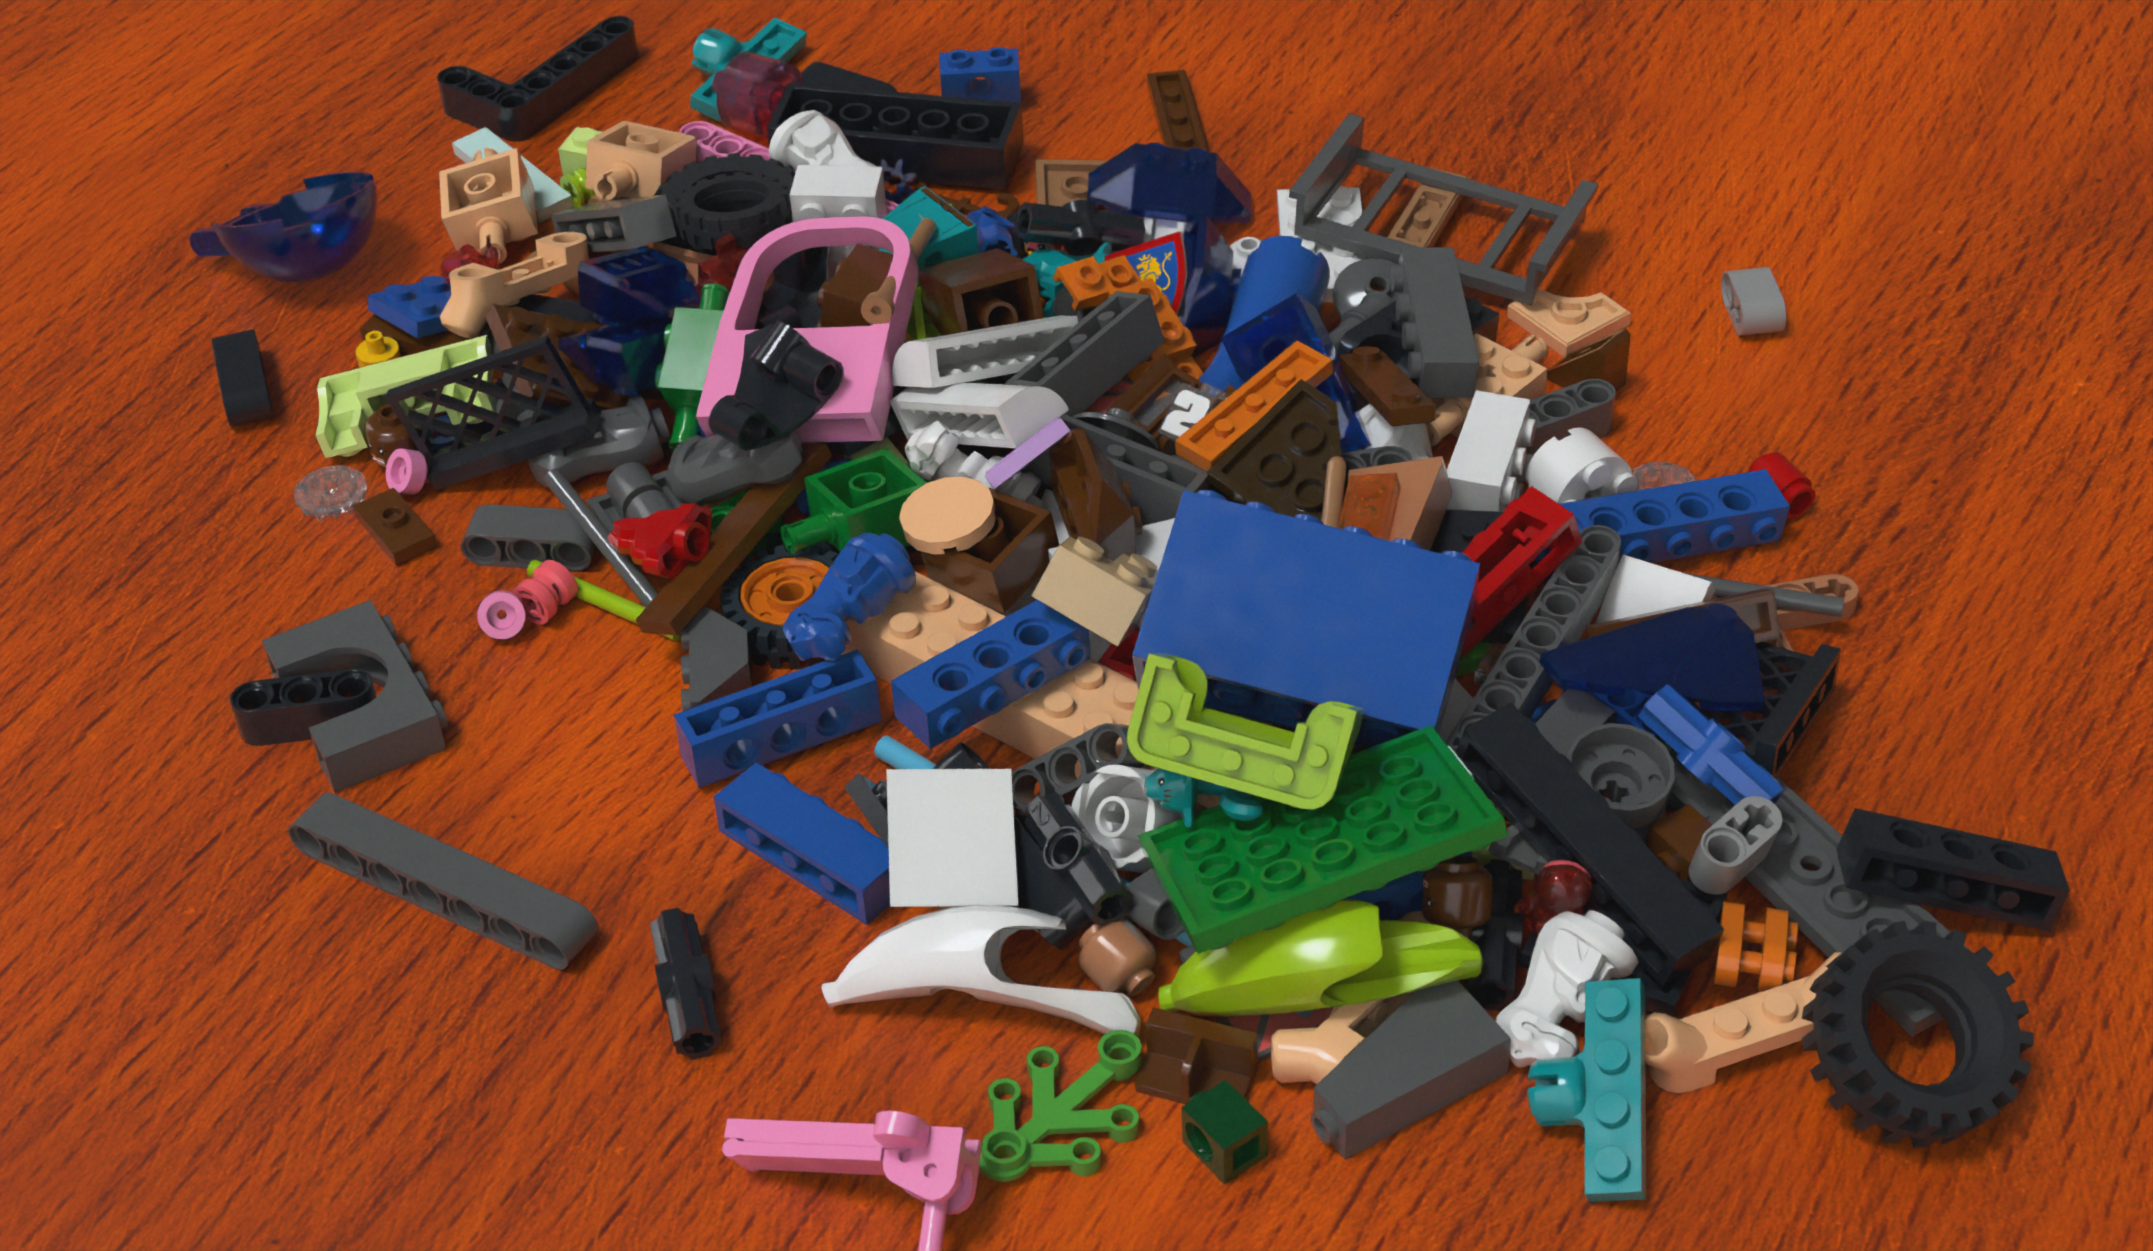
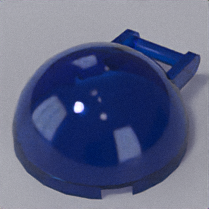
M340 172L303 179L306 187L305 190L283 195L277 203L249 205L241 209L239 216L221 225L211 223L213 228L200 229L190 235V245L193 251L202 257L232 255L237 262L253 273L279 282H310L325 278L350 263L367 243L376 220L378 201L377 187L375 186L373 174L366 172Z

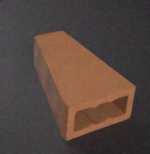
M1443 456L1349 470L1346 527H1359L1369 531L1373 537L1392 542L1397 538L1408 539L1418 543L1422 549L1430 551L1452 498V489Z

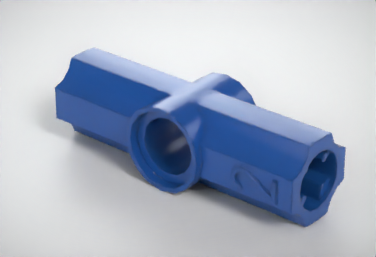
M983 206L980 210L969 212L967 218L977 225L978 253L998 248L1015 257L1017 256L1018 252L1012 243V235L1015 230L1014 223L1000 217L997 211Z
M1666 684L1660 691L1656 692L1638 715L1647 727L1678 753V760L1690 772L1709 787L1714 785L1734 805L1750 796L1763 797L1776 804L1786 791L1780 782L1764 767L1756 763L1744 752L1747 748L1731 732L1715 719L1711 718L1709 720L1671 685Z

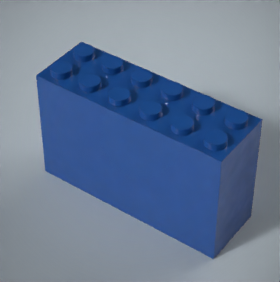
M1184 490L1132 654L1138 690L1148 654L1166 653L1191 660L1205 671L1208 679V693L1204 707L1296 730L1297 723H1306L1311 711L1319 704L1328 701L1343 702L1365 709L1354 746L1366 749L1430 725L1439 735L1476 602L1480 563L1473 562L1469 556L1456 551H1444L1440 554L1424 550L1418 543L1408 539L1397 538L1392 542L1376 538L1369 531L1355 526H1347L1344 529L1327 526L1320 519L1307 514H1297L1291 517L1275 513L1271 507L1262 503L1248 502L1246 505L1227 501L1221 494L1210 490H1199L1197 493Z

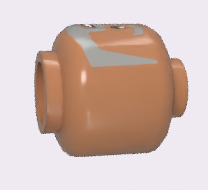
M1122 918L1119 922H1109L1103 926L1095 923L1081 937L1079 941V946L1081 947L1079 965L1101 991L1128 992L1130 996H1136L1146 989L1155 978V974L1151 970L1157 960V950L1132 921Z

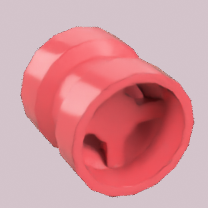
M546 560L534 570L532 579L523 580L513 589L512 593L519 596L526 608V618L535 624L543 625L557 613L558 605L567 604L577 595L578 585L574 576L565 566L554 560Z

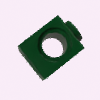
M1226 1080L1208 1091L1196 1093L1186 1105L1181 1107L1182 1142L1223 1184H1226L1268 1156V1121Z

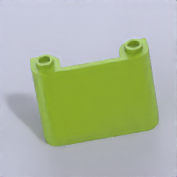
M1166 653L1148 654L1127 731L1129 750L1138 761L1146 765L1301 809L1313 810L1322 807L1333 798L1359 734L1365 712L1364 708L1343 702L1328 701L1319 704L1313 709L1307 722L1297 723L1295 732L1205 708L1208 679L1205 671L1197 663Z

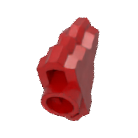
M695 503L682 504L676 509L659 510L646 518H625L614 521L613 530L607 539L611 546L619 553L631 555L634 564L641 565L645 573L673 579L684 569L689 561H700L706 556L710 545L713 514L709 507H700Z

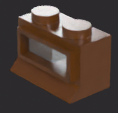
M1164 353L1108 409L1118 408L1134 416L1133 422L1155 438L1159 446L1158 451L1171 455L1176 450L1175 440L1179 436L1161 429L1167 415L1172 411L1190 412L1193 404H1190L1188 409L1174 404L1178 394L1183 390H1188L1209 399L1208 385L1177 368L1166 353ZM1180 422L1181 425L1188 428H1191L1194 424H1196Z

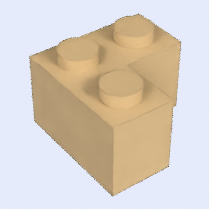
M1069 537L1058 546L1032 597L1118 647L1138 628V622L1148 606L1158 574L1156 572L1157 566L1149 559L1134 553L1130 557L1123 553L1116 560L1112 561L1103 556L1104 549L1095 542L1084 537H1078L1077 540Z

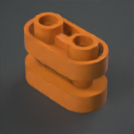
M1723 902L1720 925L1724 928V931L1717 944L1714 985L1736 988L1738 972L1759 974L1758 991H1766L1782 986V983L1793 982L1798 923L1788 921V910L1766 908L1764 923L1744 921V904ZM1742 942L1760 944V953L1741 950Z

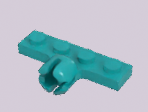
M773 18L747 42H739L736 37L717 28L706 29L703 34L699 35L692 51L694 58L697 60L693 59L691 63L697 71L710 78L691 95L690 108L724 123L806 45L807 32L777 18Z
M1640 978L1585 982V1045L1583 1051L1575 1057L1537 1059L1532 1063L1529 1069L1528 1081L1535 1080L1536 1086L1528 1088L1529 1107L1537 1123L1542 1127L1580 1125L1585 1128V1196L1589 1202L1646 1200L1645 986Z

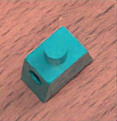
M926 186L918 189L882 218L897 225L906 234L908 241L921 220L929 218L936 223V231L917 260L918 269L978 254L977 225ZM883 248L878 249V250H880V251H883V252L892 254L891 252L887 251L886 249H883Z

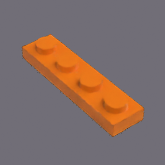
M1295 341L1175 440L1176 454L1207 472L1300 379H1303L1314 388L1333 373V359L1299 341Z

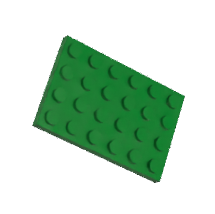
M1430 725L1350 755L1333 798L1322 807L1313 810L1301 809L1257 796L1253 801L1262 804L1263 812L1261 816L1254 820L1241 821L1232 819L1225 814L1219 804L1195 813L1192 827L1186 828L1183 819H1179L1137 835L1143 854L1197 954L1207 950L1222 949L1230 945L1234 940L1254 932L1277 928L1286 920L1312 910L1330 908L1337 901L1362 891L1380 889L1389 881L1415 871L1430 870L1440 862L1465 852L1483 850L1492 842L1507 837L1508 833L1502 815Z

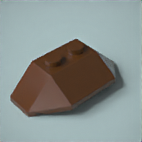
M1083 428L1072 430L1060 440L1059 445H1054L1048 450L1051 488L1068 535L1076 540L1078 537H1084L1095 542L1104 549L1103 556L1112 561L1116 560L1123 553L1130 557L1132 553L1136 554L1135 536L1142 535V521L1138 506L1132 507L1129 484L1127 481L1120 482L1113 463Z

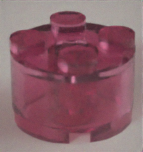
M743 52L735 56L727 64L724 71L720 70L715 74L712 84L714 92L717 93V109L722 126L754 136L768 138L767 126L788 83L804 84L800 71L786 61L752 52Z

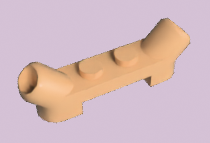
M578 232L551 234L536 240L537 256L500 270L475 263L452 270L449 273L451 296L440 315L442 325L449 331L465 338H475L479 336L487 321L485 316L492 304L503 306L516 305L520 302V298L530 294L548 293L551 291L552 286L560 283L570 292L586 296L598 288L602 280L603 270L600 265L588 256L586 235Z
M1422 911L1407 913L1398 920L1431 924L1425 920ZM1414 992L1354 1005L1334 1007L1330 1017L1316 1028L1277 1030L1271 1036L1273 1077L1280 1083L1312 1081L1317 1085Z
M1834 952L1808 977L1679 1020L1667 1014L1656 1012L1646 1016L1645 1062L1650 1065L1649 1073L1652 1080L1659 1087L1669 1092H1690L1715 1083L1716 1071L1719 1068L1801 1041L1805 1035L1813 1030V1022L1802 1019L1803 1007L1816 997V994L1809 989L1814 980L1828 969L1826 966L1841 953Z

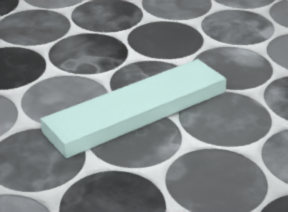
M486 127L452 142L454 154L465 163L472 162L474 154L478 150H481L482 158H485L484 148H491L497 151L498 154L513 149ZM520 155L534 185L537 221L541 223L551 218V214L572 208V195Z

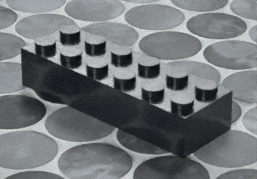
M788 83L767 126L770 146L776 129L784 121L800 112L815 110L838 125L852 150L860 159L874 164L876 167H882L883 178L899 179L907 182L942 183L947 186H975L989 190L1007 188L1024 144L1021 103Z

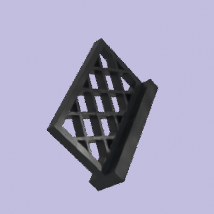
M548 335L389 389L385 397L420 453L425 457L430 467L427 477L435 490L594 438L601 416V411L594 399H585ZM542 353L550 366L548 375L523 367L524 358ZM496 369L513 375L508 389L482 380L484 372ZM517 377L543 386L538 400L513 391ZM457 383L473 390L469 401L465 402L443 394L444 386ZM548 388L566 394L572 405L559 408L543 402ZM477 391L502 399L503 403L499 413L474 405L473 402ZM416 396L432 402L429 415L411 410L404 399ZM508 402L534 411L532 418L521 422L504 416ZM437 405L463 413L460 426L433 418ZM468 416L494 424L492 432L481 435L464 429ZM429 429L454 437L453 445L436 450L427 437Z
M1759 642L1709 653L1680 694L1709 720L1711 718L1715 720L1728 718L1732 724L1722 726L1737 739L1744 738L1749 743L1744 752L1777 779L1835 691L1841 649L1821 644L1814 656H1809ZM1731 652L1749 658L1733 660L1728 653ZM1786 667L1797 671L1780 673L1777 668ZM1761 671L1765 676L1748 678L1745 673ZM1729 676L1733 681L1716 683L1713 679ZM1777 689L1780 694L1764 697L1761 692ZM1745 694L1748 700L1732 702L1728 697ZM1713 700L1716 705L1699 707L1695 702ZM1761 713L1764 719L1747 721L1744 716ZM1655 733V738H1657L1661 742H1665L1662 739H1660L1659 736Z

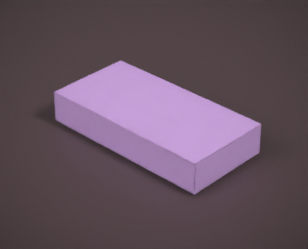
M1061 418L1054 419L987 470L985 478L997 490L1052 446L1060 442L1064 436L1071 432Z

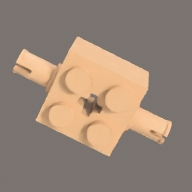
M622 121L587 141L585 188L593 189L596 196L602 200L606 197V201L622 197L654 196L661 183H665L670 174L674 171L681 172L686 164L696 161L697 136Z
M484 148L485 158H482V152L478 150L474 154L472 162L439 171L441 219L459 257L473 253L479 254L480 259L484 263L496 265L495 254L498 253V261L503 263L507 256L506 243L520 242L529 236L538 234L534 185L517 148L499 154L491 148Z
M1477 333L1473 334L1479 359L1474 394L1478 390L1530 400L1545 395L1547 368L1537 363L1548 356V347L1541 337L1534 341L1536 335H1528L1514 349L1509 350ZM1473 397L1429 398L1435 404V421L1425 423L1429 439L1433 437L1429 440L1430 446L1437 445L1449 433L1459 438Z

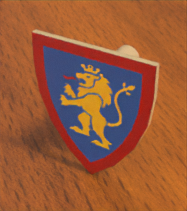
M1181 231L1104 256L1105 261L1125 255L1141 281L1149 278L1154 280L1160 291L1167 296L1172 309L1178 316L1184 299L1187 281L1186 251Z

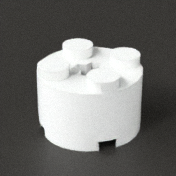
M1585 428L1569 429L1567 431L1572 435L1560 441L1553 437L1545 442L1530 460L1524 480L1529 483V488L1533 486L1558 504L1636 491L1638 487V480L1632 475V470L1628 463L1592 431Z
M1107 765L1095 771L1098 774L1089 783H1082L1074 796L1071 808L1093 839L1110 852L1112 866L1115 870L1145 873L1150 870L1151 867L1143 854L1137 835L1182 819L1181 813L1165 810L1156 800L1145 796V779L1155 770L1123 765Z

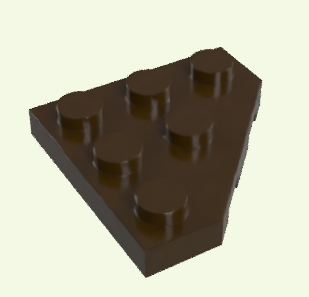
M1300 379L1207 471L1209 483L1239 504L1246 505L1248 502H1258L1271 507L1275 513L1291 517L1297 514H1307L1322 520L1327 463L1334 456L1342 457L1337 403L1303 379ZM1345 493L1343 495L1340 529L1346 527L1347 520Z

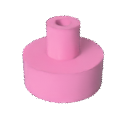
M402 448L396 449L391 454L386 466V481L389 489L395 488L400 494L415 495L422 489L424 483H430L427 477L430 467L426 465L423 454L417 450Z
M499 590L490 593L483 599L478 608L477 619L479 626L488 636L495 639H508L515 636L522 629L526 620V608L519 596L510 591ZM504 610L507 615L501 616L499 611Z

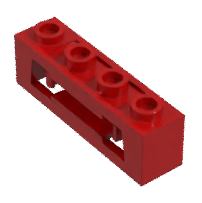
M1533 486L1518 499L1511 501L1503 514L1485 531L1475 535L1469 546L1462 552L1469 556L1473 562L1480 563L1477 597L1471 617L1474 626L1467 632L1460 660L1583 543L1575 515ZM1544 549H1551L1533 569L1530 568L1529 564Z

